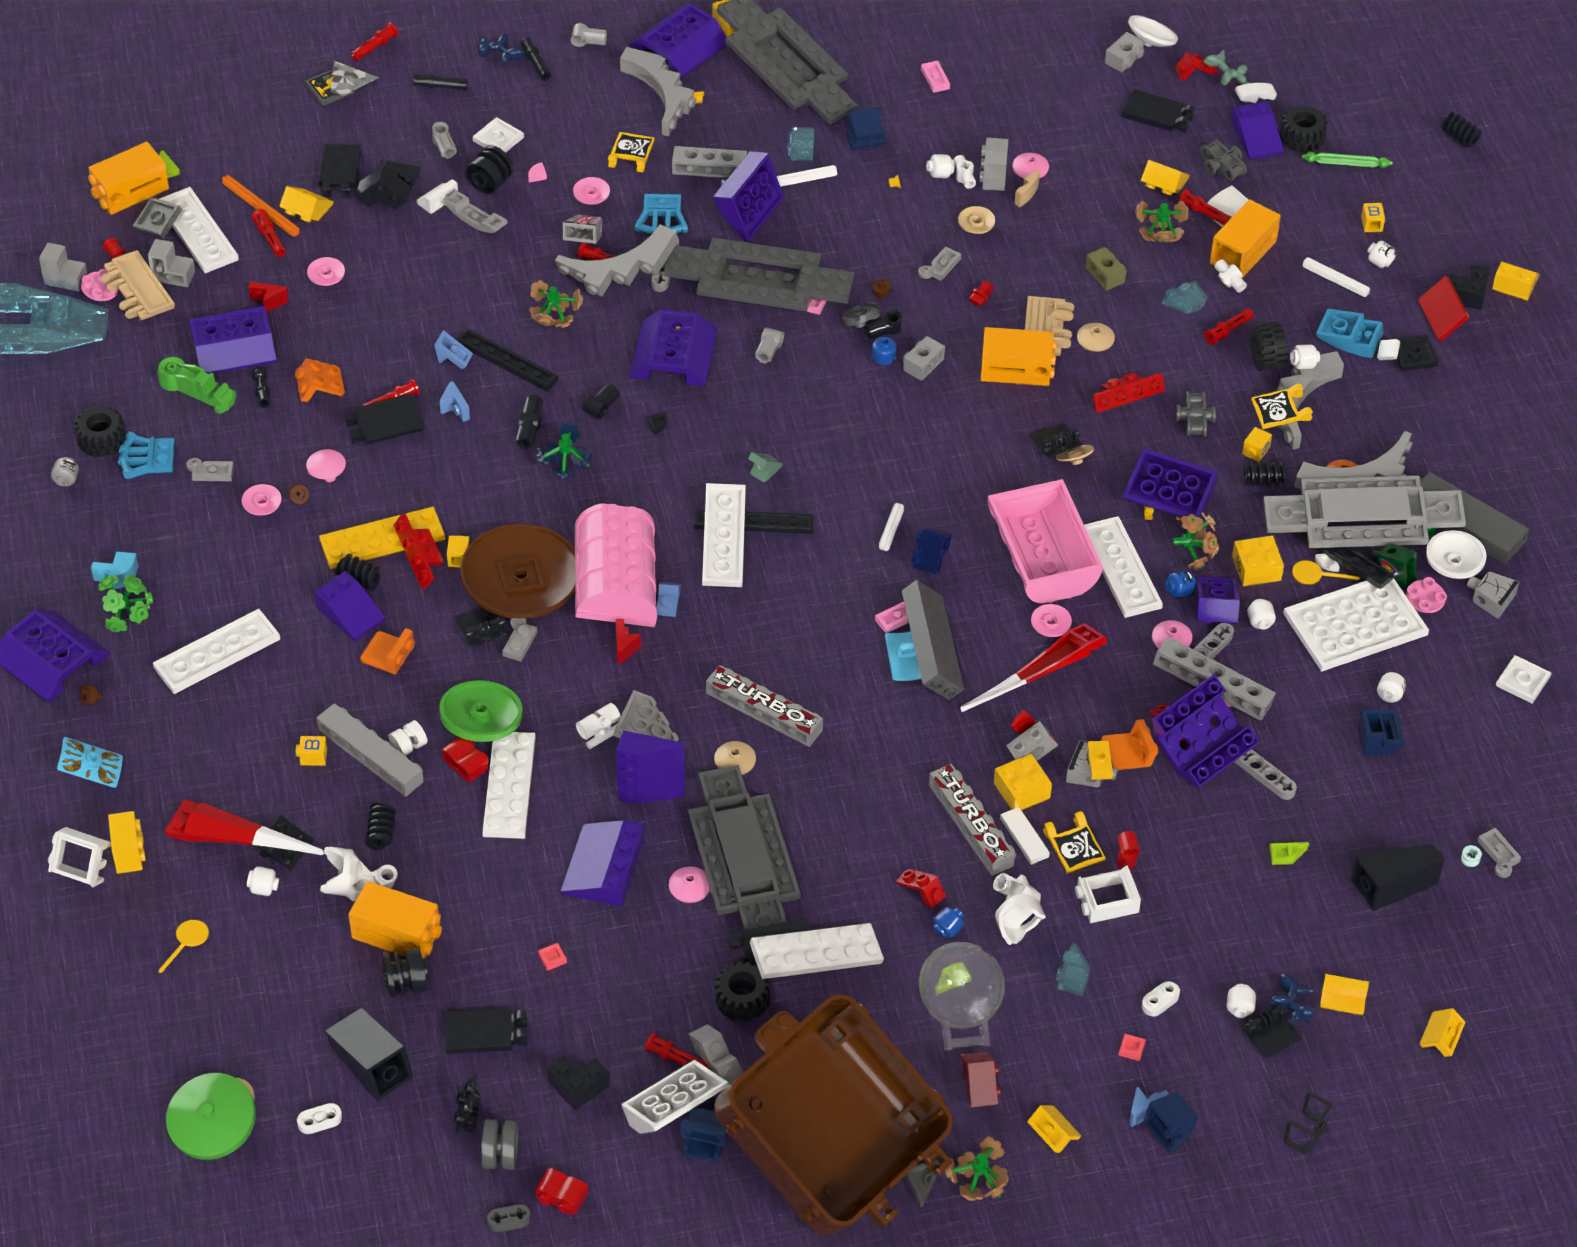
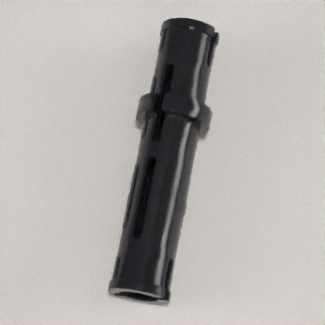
M525 38L528 43L522 39L520 44L526 52L527 59L532 62L542 81H546L544 75L549 80L551 73L541 59L538 48L534 47L530 38Z
M414 74L413 86H427L430 89L439 87L467 90L468 79L435 77L433 74H430V76Z

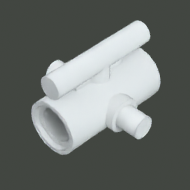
M609 703L595 711L594 714H590L577 722L576 728L580 736L585 740L594 735V738L586 742L587 747L592 749L613 736L617 724L611 725L620 720L621 716L613 703Z

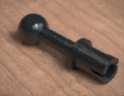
M256 367L251 373L253 380L257 382L255 396L258 398L259 406L267 408L270 405V389L265 386L264 382L267 373L264 368Z

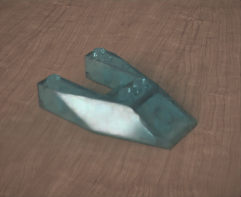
M0 283V312H32L30 324H0V354L50 353L106 339L109 309L69 296L16 283Z

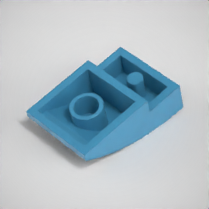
M1327 309L1316 337L1340 350L1362 357L1373 358L1384 333L1383 322L1365 320L1362 313Z

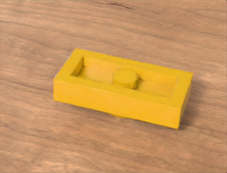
M1088 741L1087 749L1091 780L1112 779L1113 771L1109 741Z

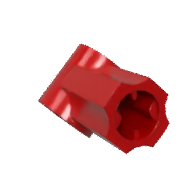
M1126 831L1118 836L1117 866L1123 869L1128 865L1131 871L1136 866L1140 850L1136 833Z

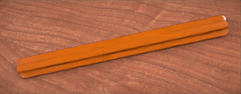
M230 175L222 178V184L255 209L265 210L268 214L267 218L292 237L300 234L299 227Z

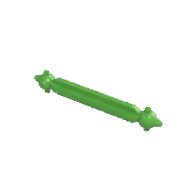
M1308 152L1302 155V158L1308 162L1317 161L1326 164L1376 167L1379 165L1381 168L1393 165V162L1389 161L1386 157L1378 159L1374 156L1323 152L1318 154Z

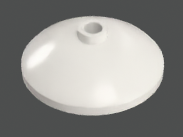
M1137 15L1131 16L1128 20L1131 30L1148 47L1172 46L1178 40L1173 31L1157 21Z
M1451 530L1441 532L1429 541L1426 557L1431 567L1438 573L1450 578L1463 579L1472 577L1483 569L1486 562V550L1483 544L1471 534Z

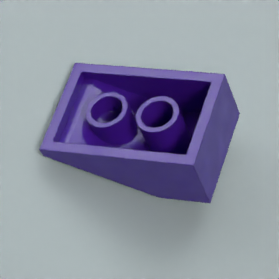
M1267 101L1233 107L1231 125L1249 160L1284 152L1274 114Z
M346 571L314 592L316 608L354 642L386 620L385 616L359 582Z
M1196 576L1197 621L1203 623H1212L1213 621L1228 624L1238 623L1240 598L1236 578Z

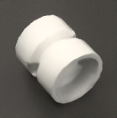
M415 720L404 725L403 730L397 729L388 735L389 742L398 752H403L405 755L411 753L413 748L418 749L427 744L426 734Z

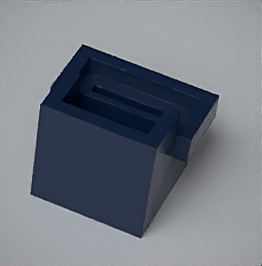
M877 107L849 112L846 128L851 151L886 144L887 141Z
M1369 709L1361 711L1357 731L1364 756L1396 754L1398 747H1404L1405 741L1396 709Z
M1176 1091L1150 1102L1143 1121L1170 1154L1177 1151L1180 1142L1189 1139L1199 1116L1181 1094Z
M692 1108L688 1120H682L681 1138L685 1139L683 1156L715 1163L719 1162L722 1148L725 1147L727 1141V1132L718 1121L714 1111Z

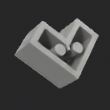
M986 138V145H982L981 156H985V158H981V169H984V171H980L979 182H983L984 190L1004 191L1008 139Z
M155 239L148 253L150 269L161 283L188 287L195 274L193 259L175 256L173 242Z
M47 243L39 257L44 284L80 292L82 278L87 275L86 264L68 260L65 246Z

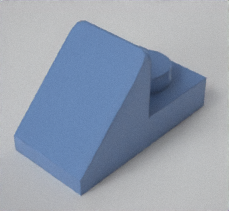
M444 330L434 345L439 363L448 358L461 369L467 366L473 354Z
M453 381L449 382L440 400L441 414L453 410L455 415H459L463 422L470 420L467 402Z
M659 583V595L656 606L657 615L676 617L681 591L680 583Z
M1137 1087L1129 1124L1131 1127L1143 1122L1150 1102L1169 1095V1093L1164 1090L1161 1093L1152 1094L1147 1099L1139 1087Z

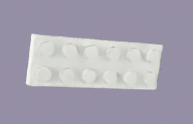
M191 187L160 198V200L179 205L182 208L172 227L204 273L239 260L238 254Z
M706 483L702 586L742 587L746 485Z
M1119 516L1085 524V529L1102 563V573L1124 618L1162 609L1163 603Z
M257 609L153 662V668L172 693L175 694L280 640V634L261 610Z
M513 732L502 739L493 741L483 837L525 839L535 733Z
M871 923L755 937L750 940V946L762 979L882 964L884 960Z

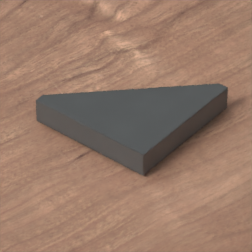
M933 1159L934 1163L939 1166L940 1163ZM925 1162L916 1165L905 1175L920 1207L924 1206L937 1178V1175L927 1167Z

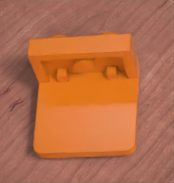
M305 358L301 366L296 369L295 378H297L301 401L308 402L316 390L338 396L344 395L345 390L341 370L338 366Z
M405 628L399 638L381 631L377 632L361 655V662L396 675L414 648L413 631Z
M1144 719L1136 720L1131 733L1104 735L1101 738V741H1109L1112 767L1118 768V770L1151 767L1158 754L1157 744L1154 743L1151 731Z

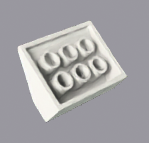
M693 1060L621 1105L630 1127L640 1134L654 1132L722 1091L729 1084L726 1080L696 1060Z

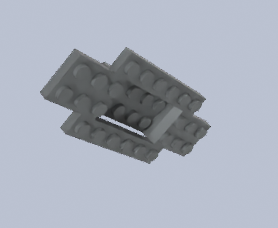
M730 0L717 7V13L736 31L726 37L725 42L793 110L801 105L806 107L810 105L829 125L847 116L849 112L857 110L858 104L838 86L839 83L848 79V73L781 7L769 14H766L753 0ZM777 31L788 42H790L821 74L817 76L777 36Z
M712 237L709 250L675 246L667 259L664 276L699 281L697 295L807 312L812 299L848 304L855 272L819 267L821 253ZM727 258L800 270L798 274L733 265L727 264Z
M739 765L698 773L707 806L688 809V817L717 916L739 912L744 930L787 922L781 903L800 899L801 894L770 794L750 797V794L747 793ZM713 823H715V826H716V829H717V832H718V836H719V839H720V842H721V846H722V849H723V852H724V856H725V859H726V862H727V866H728V869H729V872H730V876H731V879H732V882H733V887H732V884H731V881H730V877H729V874H728V871H727V867H726V864H725V861H724V857H723V854H722V851H721V847H720L719 840H718V837H717V834H716V830H715V827H714V824H713Z

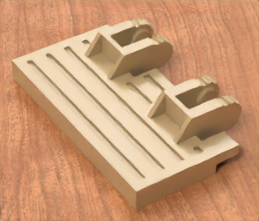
M138 250L112 259V262L104 264V268L108 273L102 275L101 281L103 283L110 282L107 285L109 292L116 290L122 292L126 300L122 301L119 307L121 310L128 309L125 312V316L128 319L138 316L140 320L174 309L175 303Z
M1028 296L1025 330L1053 332V340L1057 341L1056 351H1052V353H1055L1056 356H1061V348H1069L1071 346L1070 338L1072 337V332L1063 329V322L1073 320L1074 315L1072 311H1074V305L1065 302V299Z

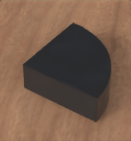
M666 412L647 417V422L654 435L665 428L667 423Z

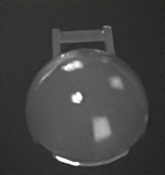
M968 942L948 943L934 950L923 963L919 976L921 1002L927 1012L941 1023L946 1051L952 1050L953 1047L990 1046L987 1020L1001 1006L1005 993L1004 976L996 959L981 950L982 947ZM980 1026L981 1036L951 1038L950 1027L967 1029Z

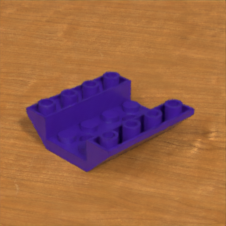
M689 3L675 9L629 43V47L645 52L651 49L668 60V70L680 73V78L682 79L726 46L727 43L725 42L726 35L717 20Z
M265 306L188 319L197 353L198 365L207 374L277 362Z
M663 309L657 311L642 321L630 378L649 380L651 370L683 373L686 374L687 384L706 386L717 328L698 313ZM675 326L681 327L680 329H674Z
M34 610L7 631L0 643V666L48 703L64 691L62 680L82 664L88 661L95 667L110 655L106 649L54 610ZM32 633H40L34 637L30 636ZM59 654H68L63 658L58 657Z
M1215 674L1208 677L1152 718L1155 740L1177 773L1197 788H1200L1260 743L1249 725L1245 727L1240 726L1220 696L1226 690ZM1211 717L1217 720L1216 728L1210 724ZM1181 739H1184L1187 743L1186 750H1183L1179 745Z

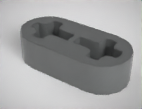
M525 1205L497 1208L490 1211L487 1216L488 1227L494 1232L523 1228L531 1220L530 1210ZM522 1213L523 1219H519L517 1214ZM499 1217L501 1223H496L495 1218Z

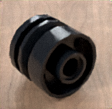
M494 145L484 147L477 157L473 158L465 168V175L470 184L484 194L494 193L514 172L511 158L501 148Z
M420 946L405 949V959H400L397 950L393 951L395 961H390L388 952L383 953L382 973L390 998L396 997L395 987H399L401 996H405V985H410L413 994L427 992L426 979H428V971L425 957L422 958Z

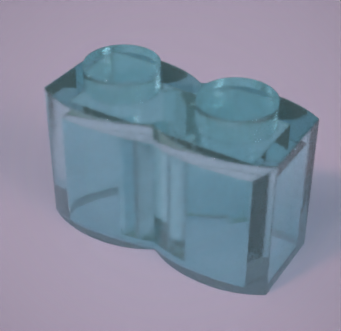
M793 127L792 132H789V143L791 144H788V155H791V161H813L814 127Z

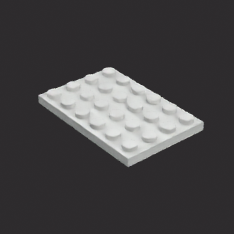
M1394 578L1382 589L1377 588L1368 581H1364L1284 608L1283 612L1321 672L1427 636L1429 633V629Z

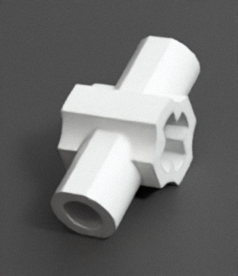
M958 155L954 158L956 180L963 183L968 189L973 188L976 185V180L973 176V163L967 161L964 156Z
M1223 259L1215 264V269L1220 273L1218 277L1226 287L1230 288L1232 286L1237 292H1242L1246 288L1247 284L1242 279L1243 275L1234 264L1229 266Z

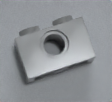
M1126 32L1106 50L1105 64L1120 72L1130 68L1134 61L1142 57L1144 41Z
M926 336L922 341L917 342L910 352L905 354L903 358V371L922 381L944 360L945 346Z
M1039 721L1006 746L1015 760L1032 754L1037 761L1057 747L1058 744L1049 730Z

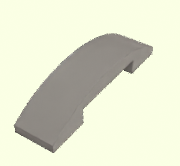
M457 190L443 199V203L458 218L477 230L495 233L508 223L506 219L498 214L493 213L489 215L470 204L469 198Z

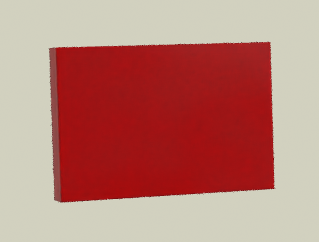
M1444 276L1418 299L1440 341L1447 338L1470 318L1450 278Z

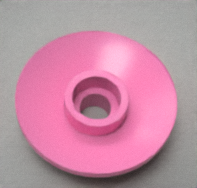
M1024 153L1014 159L1013 170L1021 178H1025L1027 175L1038 170L1040 172L1039 178H1042L1049 170V163L1039 154Z
M588 177L581 179L575 184L573 194L581 203L599 204L608 198L610 187L607 182L600 178Z
M324 257L313 261L307 269V274L313 283L328 286L339 282L344 277L345 268L339 260Z
M267 484L252 486L242 496L244 509L253 515L270 514L277 510L281 504V494L278 489Z
M1046 604L1038 607L1033 612L1031 623L1033 628L1041 635L1057 637L1065 634L1070 629L1072 619L1065 608L1055 604Z
M1163 621L1156 625L1152 632V640L1157 648H1160L1167 637L1187 647L1192 643L1191 630L1185 624L1178 621Z
M688 866L680 868L669 879L670 893L674 898L682 902H698L704 899L710 892L704 870L697 867Z

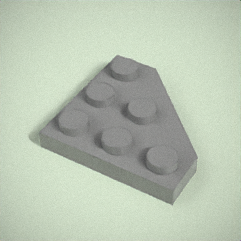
M633 690L613 736L621 738L624 730L678 741V736L669 728V722L663 712H659L654 698Z

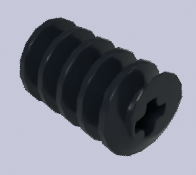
M1454 112L1449 113L1441 124V129L1444 132H1447L1448 135L1458 140L1465 147H1471L1476 144L1482 135L1481 129L1477 130V126H1472V123L1469 121L1466 122V119L1464 117L1461 118L1460 114L1454 116Z
M1249 461L1247 466L1244 465V485L1247 486L1249 480H1251L1252 486H1255L1256 481H1259L1260 486H1263L1264 481L1267 482L1268 486L1271 485L1272 481L1275 482L1276 486L1279 485L1280 481L1284 485V463L1279 462L1277 467L1276 463L1272 462L1269 467L1268 462H1264L1261 467L1259 461H1256L1254 466Z
M348 553L338 562L335 570L336 575L346 571L360 585L370 590H374L380 581V567L378 565L373 567L371 562L366 564L364 559L359 562V557L355 556L353 558L351 553Z
M373 803L370 806L365 844L373 850L383 849L392 843L396 810L392 806L383 803Z

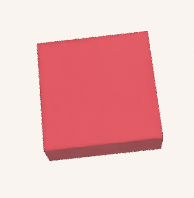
M558 943L538 950V955L547 971L567 963V959Z
M1124 1034L1119 1056L1140 1061L1146 1039Z

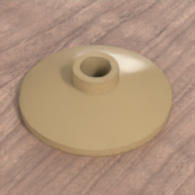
M972 206L964 209L959 214L958 222L963 230L973 234H982L994 227L995 216L984 207Z
M1088 323L1078 330L1077 340L1083 348L1089 351L1100 352L1109 349L1113 345L1115 335L1112 329L1104 324Z
M1082 445L1057 454L1056 459L1077 465L1082 463L1083 459L1094 451V447L1092 445Z
M732 741L721 745L717 749L714 761L718 769L739 765L743 775L754 767L756 755L749 745L743 742Z

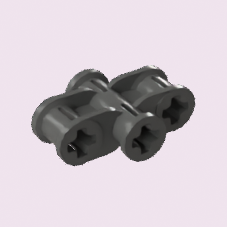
M1214 139L1210 144L1199 148L1200 155L1205 160L1204 167L1208 174L1213 175L1218 170L1227 181L1232 182L1235 177L1243 176L1247 173L1246 165L1241 161L1242 153L1237 146H1232L1228 150L1218 139Z
M1186 391L1185 407L1176 406V422L1186 420V437L1190 435L1206 437L1207 421L1212 423L1216 421V406L1206 408L1205 391H1202V393Z

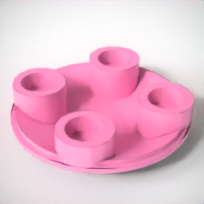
M106 269L83 276L81 288L83 293L90 299L107 301L118 294L119 290L112 292L107 290V285L110 282L103 283L101 281L102 275L108 273Z
M320 450L308 458L306 464L307 472L315 478L324 479L326 482H333L344 471L346 461L343 455L335 450Z
M1431 577L1413 582L1406 591V597L1414 609L1424 613H1433L1440 610L1447 599L1443 588L1435 583V580Z

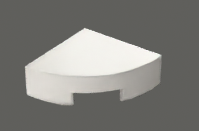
M1326 554L1315 555V561L1320 567L1328 571L1339 572V564L1327 557Z

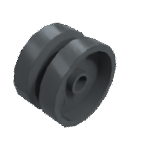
M497 1119L485 1120L481 1143L483 1169H495L498 1165L499 1155H501V1166L504 1170L516 1169L519 1136L517 1120H506L502 1127V1134H500V1124Z

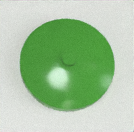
M482 680L468 681L452 687L443 695L439 714L442 724L454 735L470 741L488 742L502 739L518 728L522 720V703L512 690L501 684Z
M222 1073L200 1075L185 1083L170 1101L166 1114L167 1131L174 1144L184 1154L201 1160L218 1159L234 1152L247 1140L255 1124L256 1106L247 1087L237 1078Z

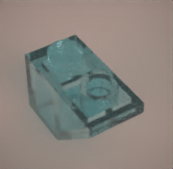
M1193 281L1191 283H1184L1177 288L1172 287L1168 289L1161 303L1164 306L1189 314L1202 309L1208 296L1198 283Z
M1072 943L1070 950H1066L1062 960L1064 966L1063 968H1058L1056 980H1059L1058 989L1083 997L1089 981L1091 967L1077 944Z

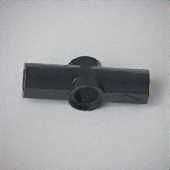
M538 395L527 397L524 410L519 416L516 445H519L522 449H528L533 446L536 431L540 429L543 399Z

